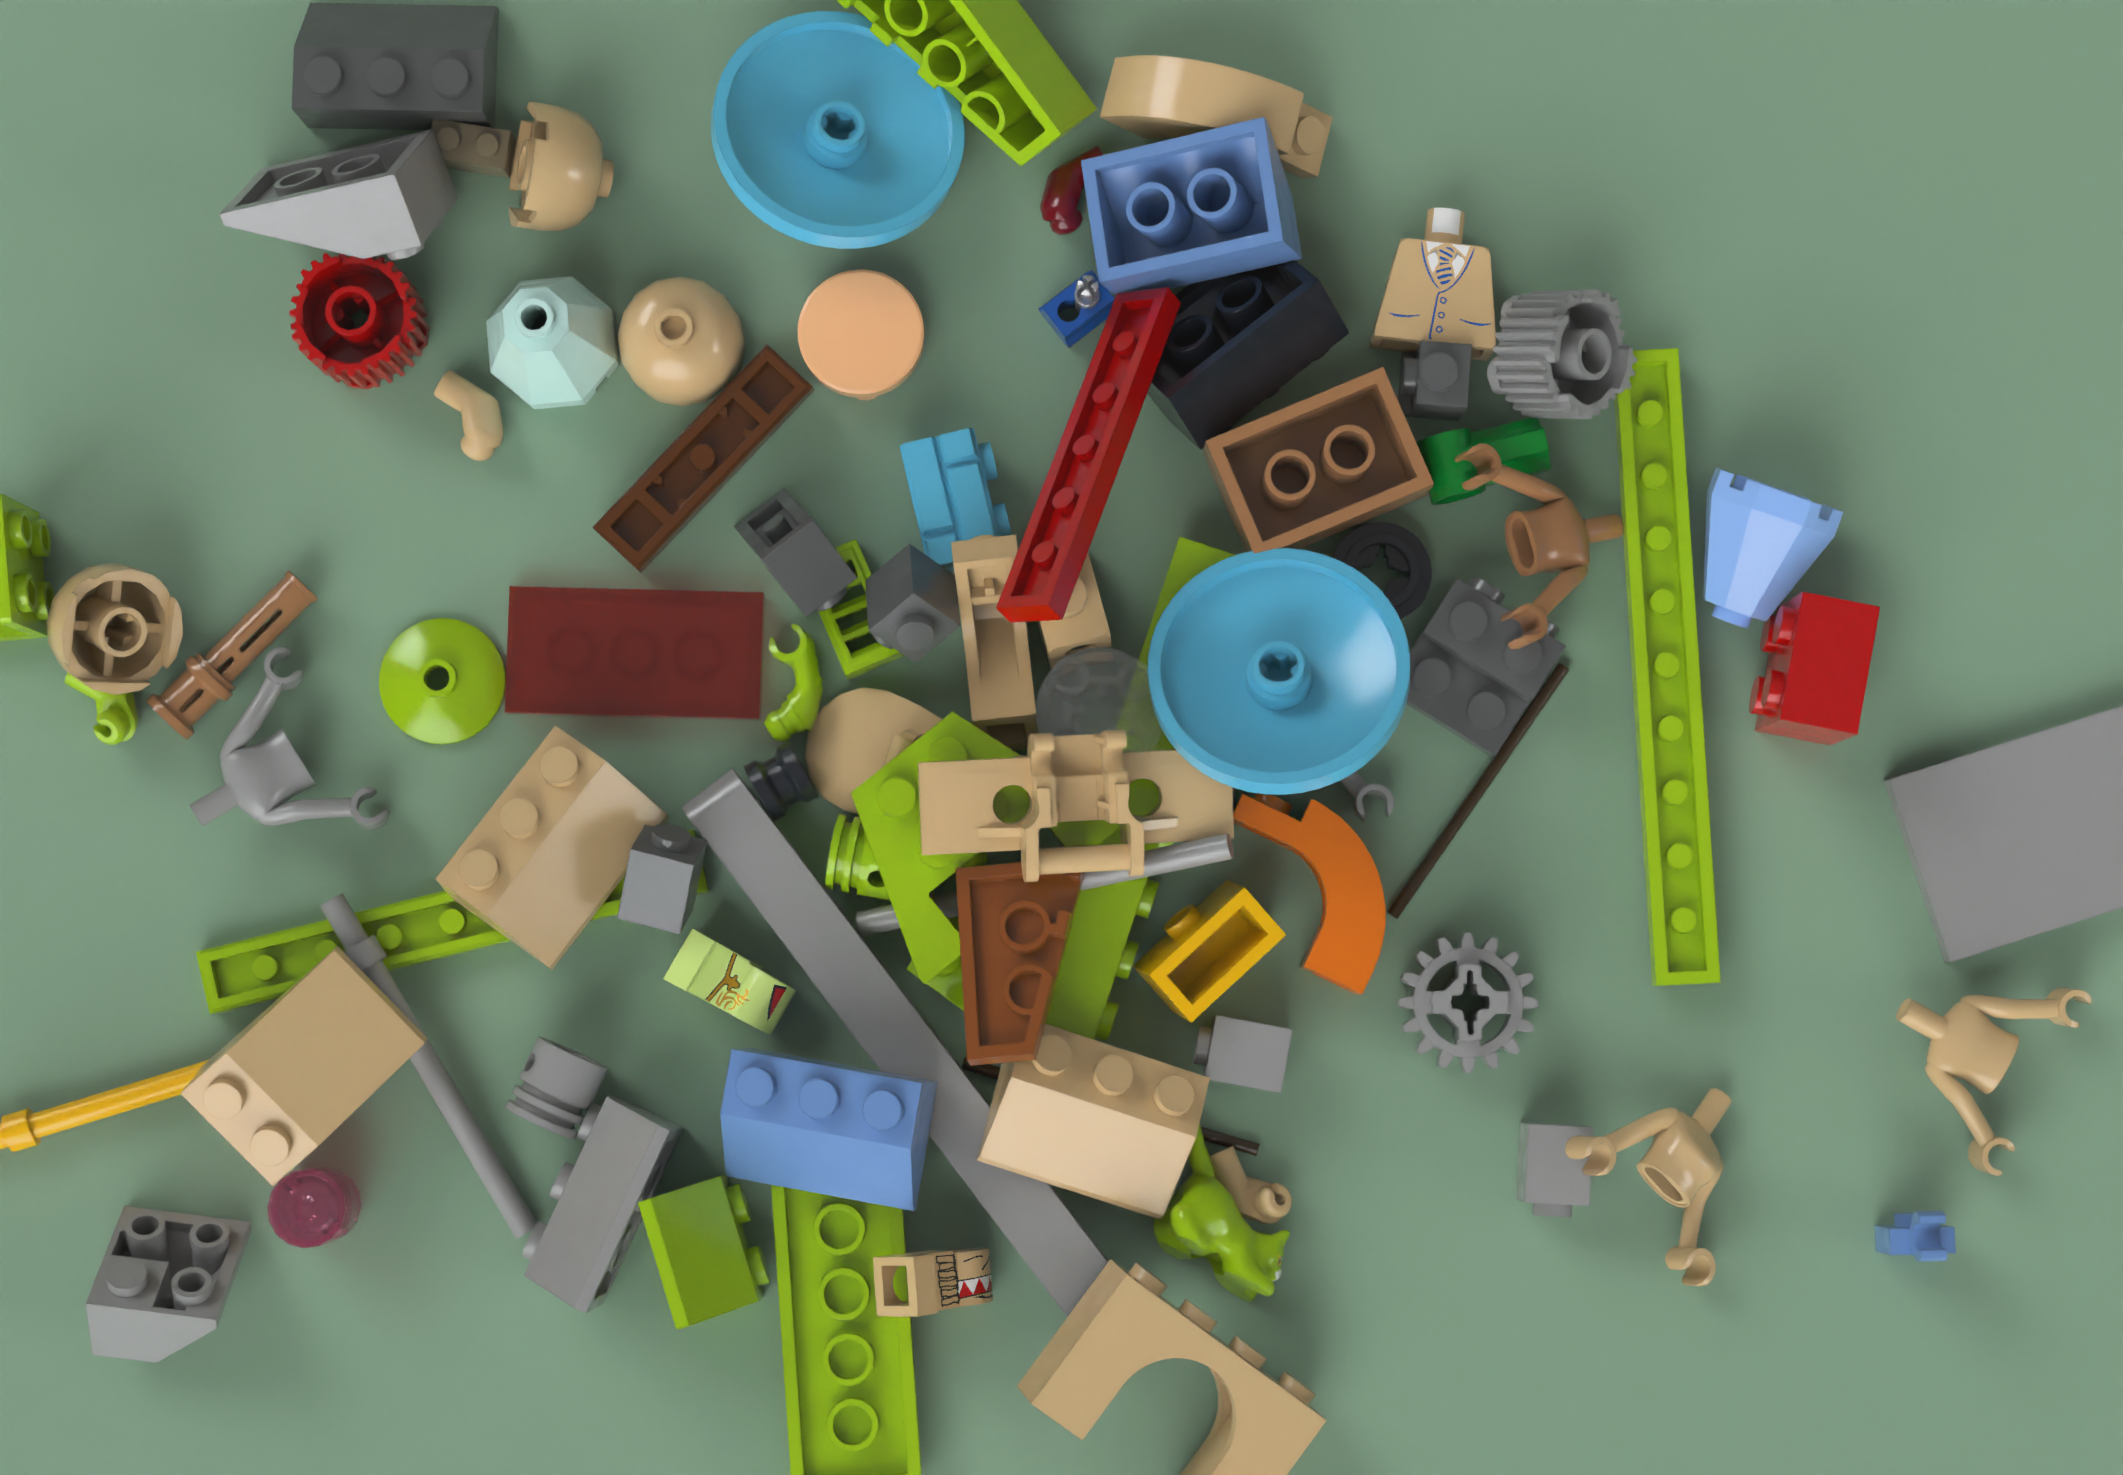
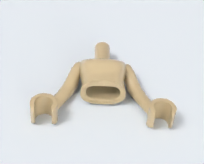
M2066 987L2056 988L2049 993L2046 999H2010L1986 995H1966L1960 999V1002L1955 1003L1943 1017L1911 998H1907L1900 1005L1896 1014V1020L1930 1039L1925 1072L1931 1082L1954 1106L1974 1136L1973 1141L1969 1145L1968 1159L1976 1170L2000 1176L2003 1173L2000 1170L1994 1169L1988 1161L1989 1151L1995 1145L2008 1151H2015L2014 1144L2010 1140L1994 1135L1972 1095L1962 1083L1955 1079L1964 1080L1982 1093L1989 1094L2000 1083L2015 1056L2019 1044L2018 1035L2009 1033L1996 1026L1986 1015L2003 1019H2049L2055 1024L2076 1028L2080 1025L2067 1016L2065 1010L2066 1003L2072 998L2081 1003L2091 1004V996L2086 991Z
M1710 1088L1692 1117L1676 1108H1664L1645 1115L1603 1137L1582 1135L1571 1137L1566 1142L1565 1147L1566 1154L1571 1159H1583L1588 1156V1160L1582 1170L1584 1175L1601 1176L1608 1174L1613 1169L1616 1163L1617 1152L1654 1135L1649 1150L1639 1161L1636 1168L1641 1177L1660 1197L1676 1207L1684 1208L1679 1245L1671 1247L1666 1252L1665 1262L1669 1269L1684 1270L1687 1268L1682 1277V1283L1690 1286L1708 1285L1712 1281L1716 1270L1715 1259L1712 1253L1705 1248H1697L1700 1223L1706 1201L1724 1168L1721 1155L1710 1135L1732 1103L1726 1093L1716 1088Z

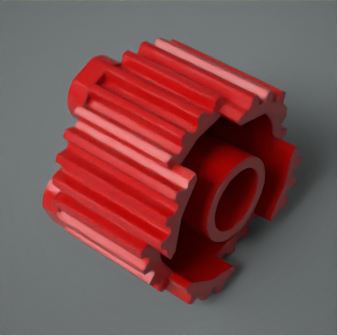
M328 253L323 254V262L319 263L313 260L311 262L313 268L311 271L303 269L300 272L304 278L302 283L296 286L300 294L299 296H292L291 299L296 305V309L289 310V315L295 320L294 323L290 324L291 329L294 331L291 336L299 345L298 349L325 375H329L338 383L342 380L351 388L368 390L374 386L380 387L381 380L383 379L389 384L392 383L393 375L396 373L401 377L404 376L403 368L406 365L410 367L415 365L412 357L414 355H422L423 352L421 350L428 345L430 332L429 325L423 319L428 316V313L422 306L424 301L417 293L415 286L392 261L388 262L383 257L377 259L374 256L362 259L353 256L348 257L345 254L339 253L338 257L331 258ZM362 309L367 314L368 320L363 326L356 329L354 321L350 316L355 311Z

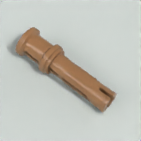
M289 570L284 574L285 577L246 613L205 656L200 653L195 657L191 655L185 661L187 669L161 695L152 694L146 700L152 709L185 739L188 740L195 733L193 725L219 699L227 701L233 695L232 691L236 687L232 682L312 602L314 603L318 599ZM250 636H252L243 646H241Z

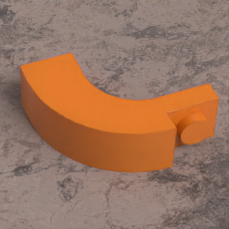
M1256 793L1253 799L1242 794L1233 810L1234 824L1296 854L1311 869L1318 882L1322 898L1321 920L1300 968L1351 993L1362 995L1380 956L1386 924L1383 887L1372 856L1363 841L1340 816L1314 799L1307 803L1300 820H1296L1288 816L1293 806L1276 796Z

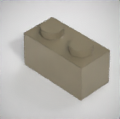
M432 121L431 129H433L447 168L510 178L516 142L511 131L453 121Z

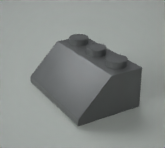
M310 3L294 45L292 110L307 128L429 130L432 127L433 120L453 121L495 128L499 9L497 6Z

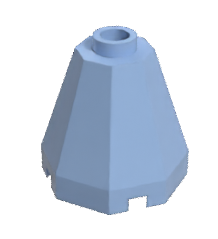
M1716 467L1707 490L1703 599L1715 604L1712 613L1713 617L1748 628L1752 618L1762 621L1769 619L1834 538L1844 512L1738 474L1733 486H1731L1734 474Z

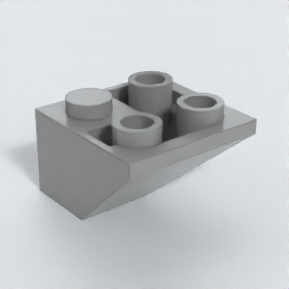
M124 1206L85 1303L92 1354L157 1363L217 1329L252 1231L251 1222Z

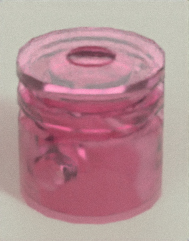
M319 1167L294 1171L282 1178L271 1191L267 1209L269 1222L278 1237L289 1245L308 1248L332 1243L347 1235L357 1223L361 1202L359 1191L350 1177L337 1169Z

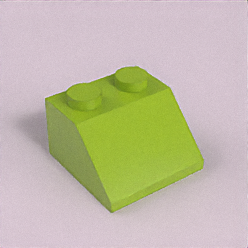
M726 1174L638 1202L676 1330L750 1305L764 1297L761 1285L770 1283V1276L760 1246L749 1248L742 1223L751 1221V1213L740 1183L730 1186Z

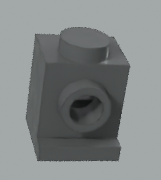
M1421 340L1415 353H1401L1398 402L1405 417L1460 421L1468 408L1472 344Z

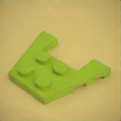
M953 711L851 792L917 975L924 985L961 956L959 932L930 898L929 893L956 872L955 868H961L980 852L937 855L921 854L917 762L1021 756ZM1009 785L1003 787L997 792L993 800L995 815L1004 822L1020 820L1029 809V796L1025 789L1020 786ZM1106 820L1057 822V826L1050 827L1049 830L1063 847L1099 845L1119 829L1120 824H1110Z

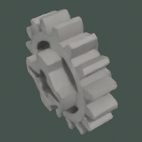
M1472 933L1461 934L1458 949H1453L1445 937L1435 940L1438 956L1432 958L1429 954L1418 951L1414 958L1422 968L1418 975L1402 973L1400 977L1402 982L1412 988L1411 996L1396 999V1006L1403 1009H1411L1413 1017L1403 1023L1400 1028L1402 1032H1420L1422 1038L1414 1049L1418 1054H1424L1433 1047L1439 1050L1436 1059L1437 1067L1445 1069L1455 1056L1459 1057L1462 1073L1473 1072L1475 1057H1481L1489 1069L1499 1066L1496 1050L1502 1048L1504 1051L1516 1055L1520 1048L1512 1037L1516 1031L1533 1032L1534 1026L1522 1018L1523 1009L1537 1007L1538 999L1523 996L1522 987L1528 985L1534 980L1532 973L1516 975L1513 972L1512 967L1520 956L1516 951L1510 952L1502 958L1495 955L1498 943L1496 938L1489 937L1480 949L1474 947ZM1454 961L1452 979L1440 991H1426L1434 974L1446 964ZM1480 962L1492 968L1500 976L1507 991H1495L1482 978ZM1464 984L1470 985L1472 996L1481 997L1482 1008L1471 1011L1470 1021L1468 1022L1464 1021L1463 1011L1452 1009L1451 1005L1453 996L1463 994ZM1426 1014H1439L1452 1027L1454 1044L1446 1041L1436 1033ZM1495 1014H1507L1506 1020L1498 1033L1488 1041L1480 1044L1482 1027Z

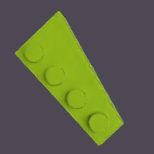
M836 0L845 9L854 6L873 23L869 31L887 47L895 43L920 66L917 74L934 89L939 86L944 87L962 103L960 112L1019 166H1023L1059 141L1097 110L1094 103L1017 0Z

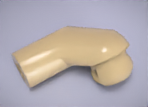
M449 370L439 381L434 396L462 414L465 436L461 439L460 445L464 454L473 460L485 461L492 457L495 448L500 447L503 440L504 430L500 405L492 395L454 371Z
M1233 1146L1209 1155L1215 1178L1231 1194L1243 1218L1261 1224H1270L1279 1221L1289 1213L1292 1206V1197L1289 1190L1280 1183L1275 1182L1272 1184L1246 1176Z

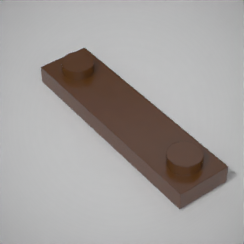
M766 344L592 528L633 567L642 573L814 392L813 386Z

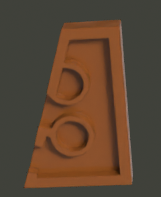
M1021 862L955 868L967 1061L970 1066L1036 1060L1085 872L1039 875L1038 882H1024Z

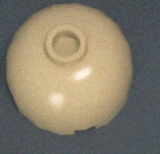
M529 102L526 109L534 117V122L524 120L520 122L509 183V190H522L521 209L509 207L510 223L513 227L531 230H565L577 226L589 216L597 196L604 198L609 196L613 181L614 164L612 160L603 159L600 136L592 123L580 114L559 106Z
M681 276L657 280L637 292L623 312L617 338L621 362L636 386L658 402L681 407L704 403L717 395L716 392L723 389L730 379L733 380L740 371L746 347L741 319L728 298L704 281Z
M117 563L88 566L68 578L53 597L46 620L48 644L62 668L87 687L114 695L140 691L151 684L147 680L155 676L161 667L168 669L177 657L183 637L182 610L176 598L170 596L167 588L162 584L163 582L142 569Z

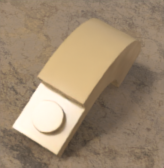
M1158 55L1116 57L1100 113V118L1145 139L1181 137L1265 117L1268 121L1283 169L1301 178L1318 177L1333 119L1332 116L1303 103V92L1277 81L1215 63Z
M1016 534L998 537L994 535H980L970 540L951 542L964 641L972 724L1013 751L1027 749L1028 737L1031 734L1039 733L1026 622L1010 623L996 609L1018 552Z

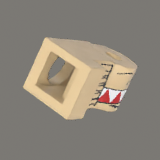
M989 1248L946 1251L926 1250L873 1257L877 1316L920 1317L939 1313L938 1311L993 1301ZM899 1266H906L909 1299L906 1301L900 1300L893 1288L894 1274Z

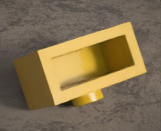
M1226 880L1197 907L1193 904H1188L1175 913L1164 926L1167 935L1138 960L1133 967L1173 1013L1192 1023L1283 939L1286 934L1245 887Z

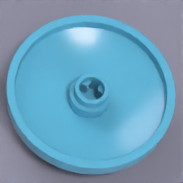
M840 11L806 12L780 19L757 31L729 59L717 85L711 111L710 129L715 158L721 173L737 198L754 215L775 230L808 244L837 249H859L885 244L905 236L926 222L946 199L958 173L965 145V127L963 114L960 112V102L944 87L939 86L934 89L917 74L920 66L895 43L887 47L869 31L873 23L865 16Z
M1276 548L1255 554L1253 551L1245 552L1224 559L1196 575L1178 591L1163 611L1155 627L1148 653L1147 672L1150 697L1156 718L1168 741L1189 764L1206 776L1232 788L1252 793L1287 795L1308 792L1334 784L1350 776L1375 757L1389 741L1401 720L1408 699L1410 687L1408 640L1402 622L1389 599L1370 579L1355 568L1335 558L1308 550Z

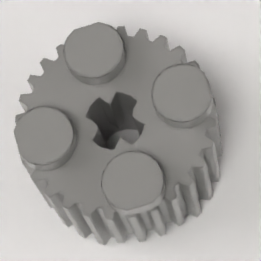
M1598 289L1530 291V294L1513 295L1503 303L1499 324L1502 330L1501 332H1496L1495 337L1499 343L1493 347V351L1498 356L1491 360L1487 368V378L1491 390L1496 394H1507L1505 400L1508 403H1513V409L1521 411V415L1530 416L1531 418L1591 419L1592 415H1599L1600 409H1607L1609 407L1608 400H1615V393H1622L1625 389L1631 388L1629 377L1635 376L1632 364L1637 362V357L1633 355L1632 346H1627V343L1622 341L1626 333L1625 330H1620L1619 328L1622 321L1621 318L1615 317L1621 315L1618 308L1619 300L1617 298H1610V293L1601 292Z

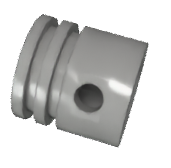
M538 1036L519 1076L524 1082L522 1086H514L512 1093L517 1097L515 1101L508 1099L505 1108L537 1126L561 1136L576 1139L578 1131L574 1126L575 1124H582L585 1116L581 1114L582 1109L589 1110L608 1068L575 1050Z

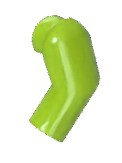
M67 672L65 684L95 700L96 720L99 723L93 726L96 737L108 745H116L132 738L139 723L133 692L114 695L93 690Z

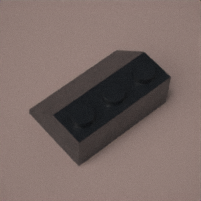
M1295 260L1189 284L1175 295L1181 304L1147 393L1168 420L1202 450L1206 440L1227 432L1233 424L1261 402L1275 395L1284 384L1313 361L1323 357L1332 346L1348 335L1349 331L1321 281Z

